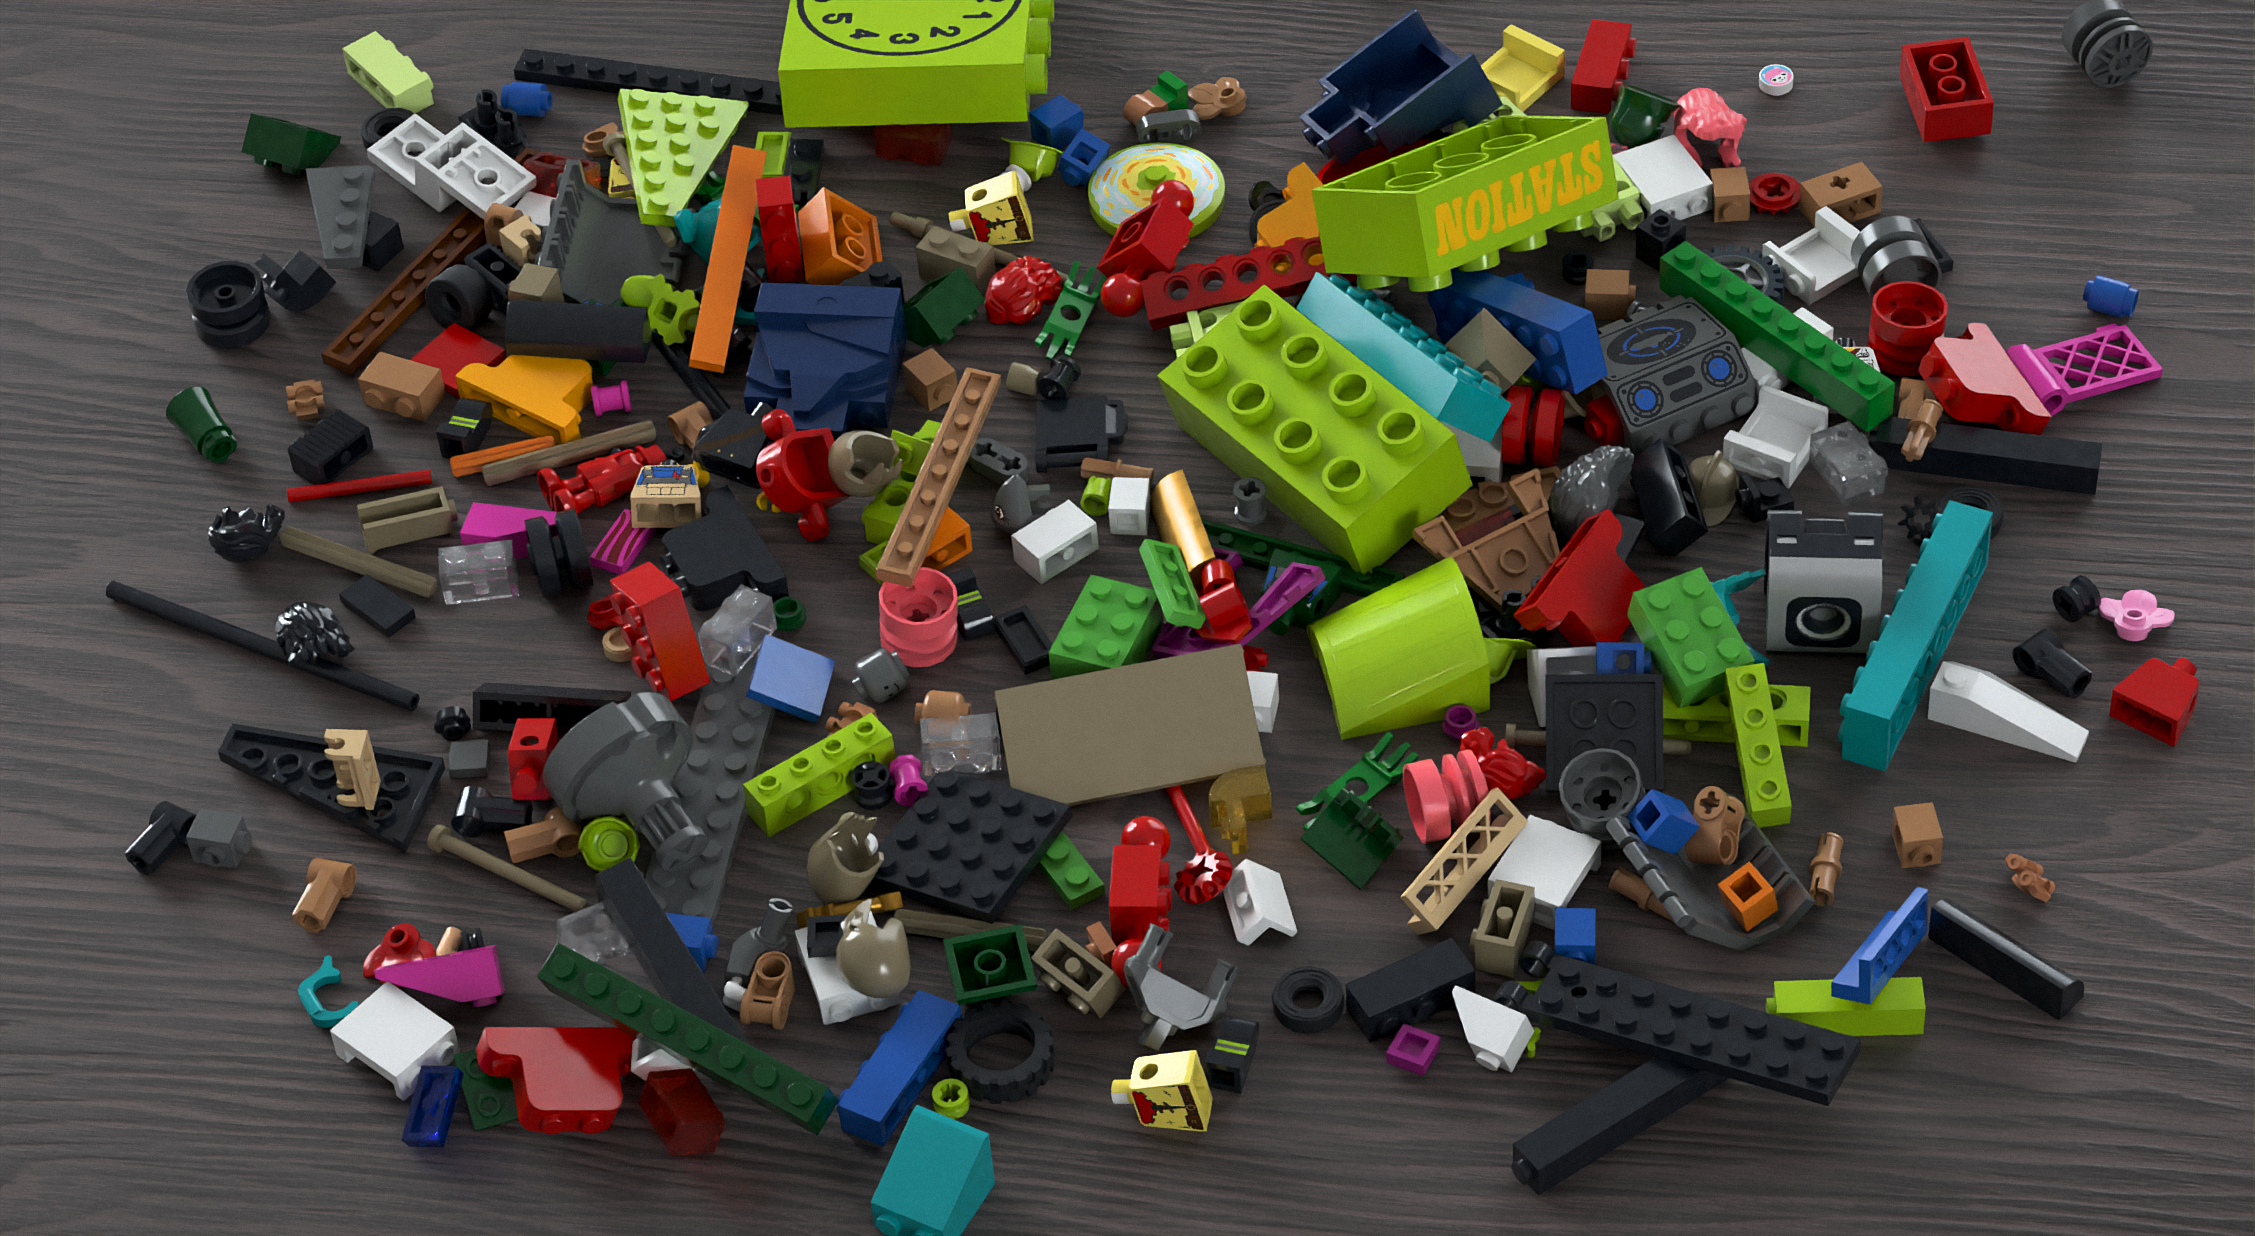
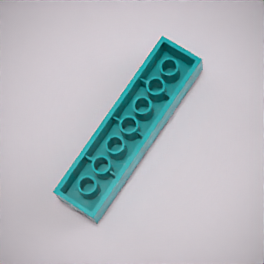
M1319 272L1315 273L1296 308L1299 312L1433 417L1491 442L1512 405L1500 395L1503 390L1502 388L1483 379L1484 375L1479 371L1464 365L1465 360L1446 351L1447 347L1430 338V334L1425 330L1411 324V319L1394 311V307L1391 304L1377 298V294L1372 290L1350 286L1351 282L1336 273H1332L1330 277Z
M1949 500L1943 514H1936L1931 528V538H1924L1919 550V561L1917 564L1912 563L1907 572L1905 589L1899 588L1895 595L1892 615L1886 614L1884 616L1879 632L1880 638L1878 641L1873 640L1869 646L1866 666H1859L1854 677L1852 693H1845L1842 699L1839 714L1844 716V720L1841 723L1837 738L1838 741L1842 742V759L1886 772L1988 565L1993 512Z

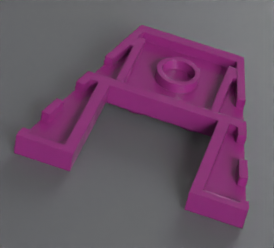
M1212 547L1216 559L1227 561L1232 566L1234 573L1243 564L1238 552ZM1292 562L1249 611L1252 628L1238 644H1241L1243 647L1324 581L1325 576L1321 568ZM1167 622L1151 651L1155 659L1158 660L1236 644L1206 641L1192 627H1179Z

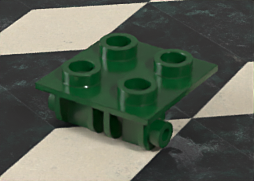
M1343 787L1302 835L1300 840L1360 890L1404 837L1399 833L1400 829L1398 827L1395 829L1381 818L1382 814L1380 812L1376 814L1371 810L1373 808L1371 804L1369 806L1365 805L1354 794L1355 791L1353 789L1349 791Z
M476 1049L453 1055L475 1132L517 1120L518 1114L511 1079L508 1077L490 1076L484 1073L478 1065Z

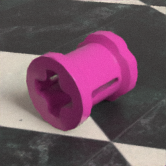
M622 380L619 385L603 388L591 385L596 417L602 416L603 412L619 409H624L626 412L632 411L627 380Z
M901 755L889 763L887 768L890 778L894 780L896 786L894 790L895 800L903 806H912L922 791L928 790L926 782L920 776L922 770L920 760L913 755Z

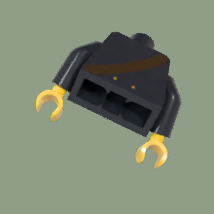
M760 402L751 414L730 409L721 418L700 429L691 459L694 460L693 464H688L694 467L698 487L703 488L708 484L710 472L757 490L761 488L756 473V461L760 451L775 442L765 434L762 428V418L774 410L772 407ZM764 492L758 495L756 504L761 510L766 511L769 499ZM772 504V512L779 513L781 509Z

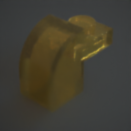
M1264 764L1237 768L1226 772L1213 783L1210 789L1209 809L1211 828L1220 826L1222 840H1230L1233 854L1248 852L1246 822L1272 819L1271 791Z

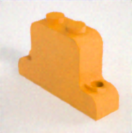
M1305 162L1294 167L1288 173L1287 187L1282 190L1286 202L1259 219L1257 243L1254 244V248L1259 246H1270L1273 248L1284 245V242L1291 238L1304 237L1309 239L1319 236L1312 189L1323 186V184ZM1323 254L1311 256L1308 263L1315 266L1324 262ZM1283 262L1278 264L1274 271L1277 274H1285L1292 265Z
M510 355L497 367H489L482 363H472L465 366L455 375L460 398L465 397L490 402L493 409L492 417L536 438L551 435L555 446L581 439L578 426L581 423L579 412L593 400L591 385H594L592 368L586 360Z

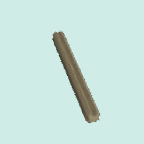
M651 420L487 464L482 467L484 481L488 486L535 474L543 468L553 469L610 453L611 449L615 447L626 449L651 442L657 436L655 426Z
M292 526L285 527L284 531L280 534L281 545L286 548L364 576L368 574L373 579L417 595L430 598L438 589L437 580L432 576Z

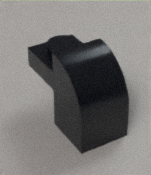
M301 250L293 256L284 268L280 267L265 254L255 263L265 273L261 278L268 285L264 289L265 293L289 311L299 312L311 308L336 284V281L319 264Z

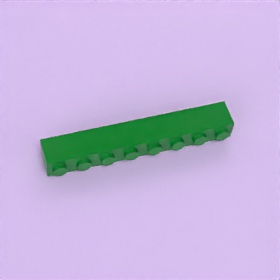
M1684 241L1660 257L1659 289L1671 298L1682 295L1685 299L1693 297L1735 335L1738 344L1851 422L1868 432L1893 415L1895 382L1687 241Z

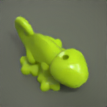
M662 274L655 277L650 275L632 276L624 282L621 288L623 301L629 307L647 308L651 331L657 329L658 334L663 336L666 345H672L675 342L684 343L687 339L685 333H695L699 315L698 309L701 304L695 299L693 290L687 289L684 292L678 290L673 292L672 285L665 282V277Z

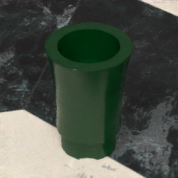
M195 386L184 389L173 397L166 409L167 420L180 430L206 459H210L213 463H221L227 460L229 455L235 452L237 442L232 435L231 429L215 407L209 391L203 387Z

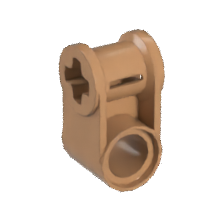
M1708 786L1699 792L1694 802L1693 817L1700 828L1686 842L1685 846L1687 857L1692 863L1730 865L1734 862L1738 853V840L1745 816L1744 805L1739 799L1727 796L1721 788L1716 786ZM1705 804L1711 807L1712 810L1710 811L1709 809L1705 808ZM1730 807V808H1732L1735 812L1733 813V812H1731L1730 810H1728L1727 808Z
M778 951L768 952L757 960L749 986L742 997L740 1006L741 1024L749 1025L751 1022L772 1024L773 1028L778 1030L784 1028L789 1006L796 988L791 962L784 953Z

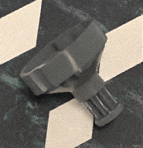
M653 692L637 693L626 702L620 704L611 702L599 708L574 726L559 741L548 757L543 770L544 786L570 821L578 824H589L597 817L602 816L627 817L638 833L644 834L656 851L655 857L663 870L675 871L686 867L695 861L708 845L706 834L701 827L693 825L681 808L682 802L671 787L672 782L690 754L693 735L689 726L666 696Z

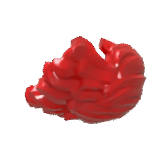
M1024 256L1010 262L1005 268L999 270L989 279L984 306L987 319L994 324H1006L1008 322L1025 324L1041 314L1043 304L1049 306L1056 304L1062 292L1060 285L1061 276L1054 268H1051V263L1042 262L1037 257Z
M1480 727L1477 730L1472 729L1462 735L1460 751L1471 750L1484 774L1489 792L1498 787L1509 800L1518 797L1522 798L1526 794H1530L1532 789H1538L1539 784L1546 779L1547 775L1541 767H1538L1532 761H1527L1514 748H1509L1505 739L1497 742L1498 748L1492 750L1494 736L1487 727Z

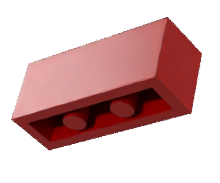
M1592 19L1571 82V109L1603 114L1611 112L1618 98L1619 84H1623L1622 80L1628 79L1630 60L1628 59H1634L1636 53L1637 39L1632 38V24Z
M790 175L755 179L769 283L804 281Z

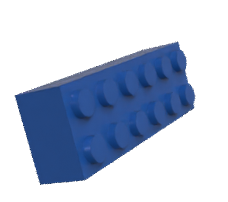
M1458 267L1451 269V285L1442 289L1428 291V302L1434 311L1437 322L1436 331L1444 343H1447L1485 308L1536 358L1523 373L1524 375L1574 395L1608 375L1592 311L1483 270L1463 272L1459 271Z

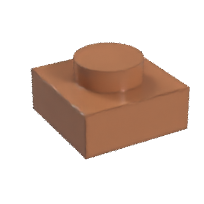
M1098 921L1086 927L1090 944L1086 945L1085 949L1112 970L1111 959L1116 945L1102 923Z

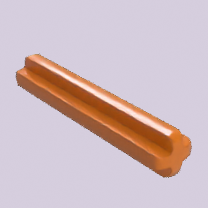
M551 435L452 456L450 458L452 473L454 477L482 472L484 465L553 447L555 442Z

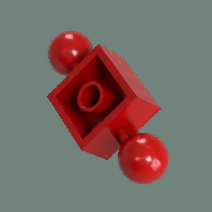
M1167 180L1160 183L1151 194L1150 205L1120 223L1097 266V269L1108 278L1101 289V301L1104 308L1110 314L1122 318L1135 315L1144 305L1140 281L1146 280L1150 274L1164 271L1170 274L1176 268V258L1189 243L1188 235L1194 225L1188 218L1194 208V196L1190 188L1183 182Z
M1140 816L1131 820L1123 829L1121 845L1113 846L1109 914L1111 935L1116 949L1112 955L1111 967L1119 977L1121 984L1128 988L1124 964L1128 957L1130 958L1131 955L1136 956L1149 929V924L1152 923L1163 928L1164 931L1170 932V919L1164 918V916H1167L1168 911L1172 910V888L1164 886L1170 883V863L1162 862V860L1169 852L1171 837L1165 824L1151 816ZM1162 958L1158 964L1159 972L1162 970Z

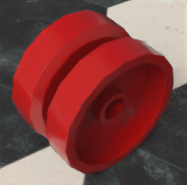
M1513 384L1509 389L1507 401L1512 405L1502 422L1501 453L1503 464L1522 465L1527 460L1530 451V454H1533L1532 461L1535 467L1549 468L1556 466L1563 433L1564 390L1544 388L1539 394L1537 405L1535 406V394L1532 387Z

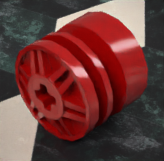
M1911 281L1890 283L1876 292L1872 302L1871 325L1867 347L1873 349L1879 369L1893 375H1921L1918 367L1922 358L1927 354L1935 338L1944 337L1948 303L1943 294L1931 286Z

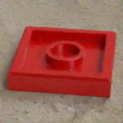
M453 323L410 360L439 368L445 391L460 399L455 378L457 373L472 363H482L489 367H497L507 356L505 349Z

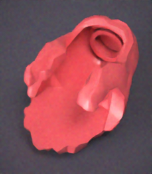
M1696 88L1683 95L1677 101L1682 106L1674 112V135L1701 168L1700 156L1688 141L1687 130H1690L1696 137L1702 140L1715 141L1721 138L1717 156L1723 161V166L1739 167L1741 160L1737 155V147L1742 137V132L1745 131L1744 127L1747 125V118L1730 109L1725 104L1723 97L1718 95L1716 91H1712V89Z

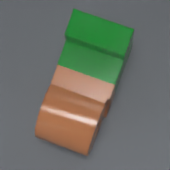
M1168 70L1157 76L1158 84L1143 94L1133 95L1127 101L1123 109L1124 118L1136 126L1138 120L1144 115L1189 109L1187 84Z

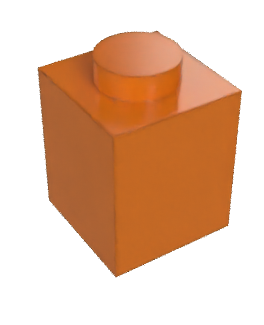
M1750 861L1718 884L1723 906L1746 932L1779 910L1774 889Z

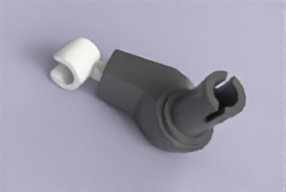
M780 898L770 899L762 926L749 930L733 943L725 972L726 985L723 997L725 1005L740 1011L743 994L749 986L759 957L768 952L778 951L783 953L788 943L784 931L793 910V906L788 901Z

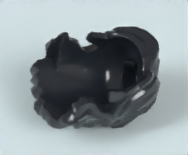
M271 503L266 506L265 515L262 512L255 514L251 508L237 513L236 511H231L229 506L224 507L222 517L217 514L213 524L209 526L208 540L210 545L215 548L214 553L233 563H245L265 554L268 546L277 537L282 527L281 524L285 519V511Z
M310 601L296 602L286 607L278 615V621H276L274 629L275 638L284 655H287L290 667H295L296 663L300 662L304 664L309 662L314 665L319 657L327 658L329 653L333 656L337 654L339 657H347L355 649L349 643L350 637L344 633V629L331 609L324 605Z

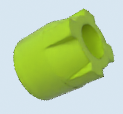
M1092 476L1089 479L1080 501L1081 507L1085 512L1094 516H1101L1107 513L1112 486L1110 478L1105 479Z

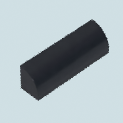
M511 299L507 307L505 342L508 355L645 363L653 340L647 308Z
M485 682L473 691V729L514 731L516 721L519 718H556L557 734H567L580 721L599 708L611 702L620 704L628 701L631 697V691Z
M1945 898L1931 907L1928 939L2057 1020H2061L2084 997V983L1954 901Z

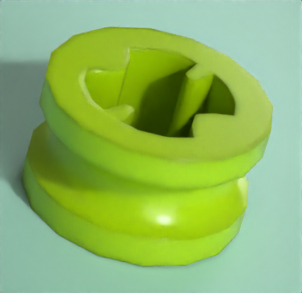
M949 1078L938 1082L934 1086L932 1098L936 1113L951 1119H958L967 1113L970 1101L968 1089L964 1082ZM950 1096L951 1099L954 1096L958 1097V1100L955 1102H951V1099L948 1102H944V1098Z

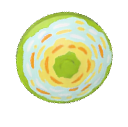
M1163 142L1139 144L1116 152L1098 166L1092 174L1088 185L1089 208L1096 223L1107 233L1114 236L1123 220L1150 205L1151 194L1157 185L1167 180L1181 181L1190 188L1194 196V208L1188 217L1194 223L1188 235L1190 239L1208 229L1220 216L1225 204L1224 177L1213 160L1193 148Z

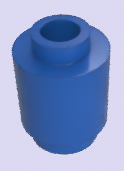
M512 82L511 85L505 84L502 88L501 107L512 109L517 115L544 117L546 111H550L552 107V92L547 90L545 84Z
M2097 275L2094 281L2088 280L2083 293V301L2088 302L2087 309L2118 318H2122L2123 315L2131 317L2138 301L2139 289L2132 288L2130 283Z

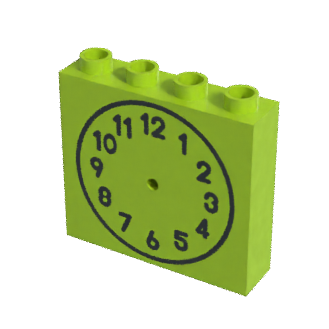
M790 0L778 68L785 128L1028 121L1030 95L1047 94V58L1051 57L1050 22H1054V0Z

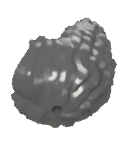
M1610 445L1601 446L1595 449L1592 454L1587 453L1580 456L1577 461L1566 467V469H1562L1558 480L1554 482L1551 488L1548 507L1555 526L1567 539H1571L1586 518L1606 509L1613 513L1615 504L1619 499L1617 489L1627 480L1628 475L1632 471L1631 465L1634 462V455L1629 448Z

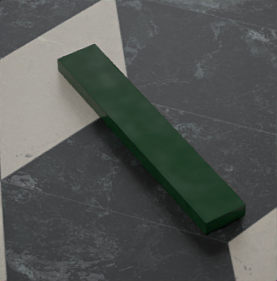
M1201 518L1211 547L1238 552L1244 566L1268 571L1275 549L1340 566L1342 591L1361 597H1367L1405 578V573L1380 566L1373 568L1372 574L1369 571L1362 574L1352 569L1349 562L1339 555Z

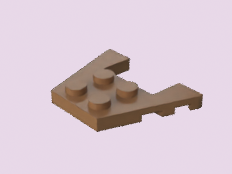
M1537 468L1509 481L1506 487L1524 517L1466 546L1461 545L1443 515L1415 528L1412 533L1414 540L1439 561L1452 556L1466 584L1499 612H1501L1502 595L1505 591L1518 590L1522 592V595L1525 594L1527 598L1531 592L1532 579L1543 576L1560 554L1555 531H1552L1548 516L1549 507L1546 497L1543 496L1540 484L1542 480Z

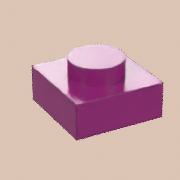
M1403 1024L1386 1052V1063L1424 1076L1441 1047L1440 1037Z

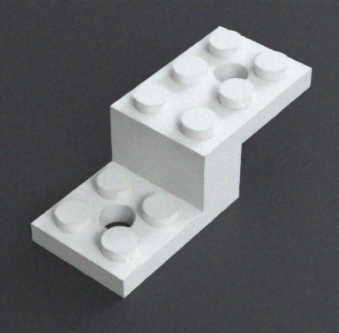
M414 114L367 149V158L438 212L443 211L454 201L458 200L482 219H485L486 212L493 203L511 206L524 196L527 191L536 186L535 175L463 122L444 135L420 116ZM409 152H422L417 157L408 155ZM483 179H494L496 181L489 185L480 183Z

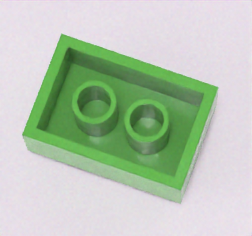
M1702 567L1633 592L1627 616L1640 640L1644 643L1645 649L1651 651V659L1659 674H1662L1663 681L1678 708L1724 692L1725 668L1754 664L1753 656Z
M1090 575L1049 651L1051 680L1142 663L1163 623L1162 607L1155 590Z

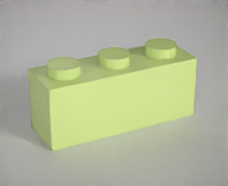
M376 31L342 48L348 74L386 109L403 108L416 114L434 104L431 93L433 83L429 75L424 71L418 70L408 56H403L397 51L395 45L390 40L386 41Z

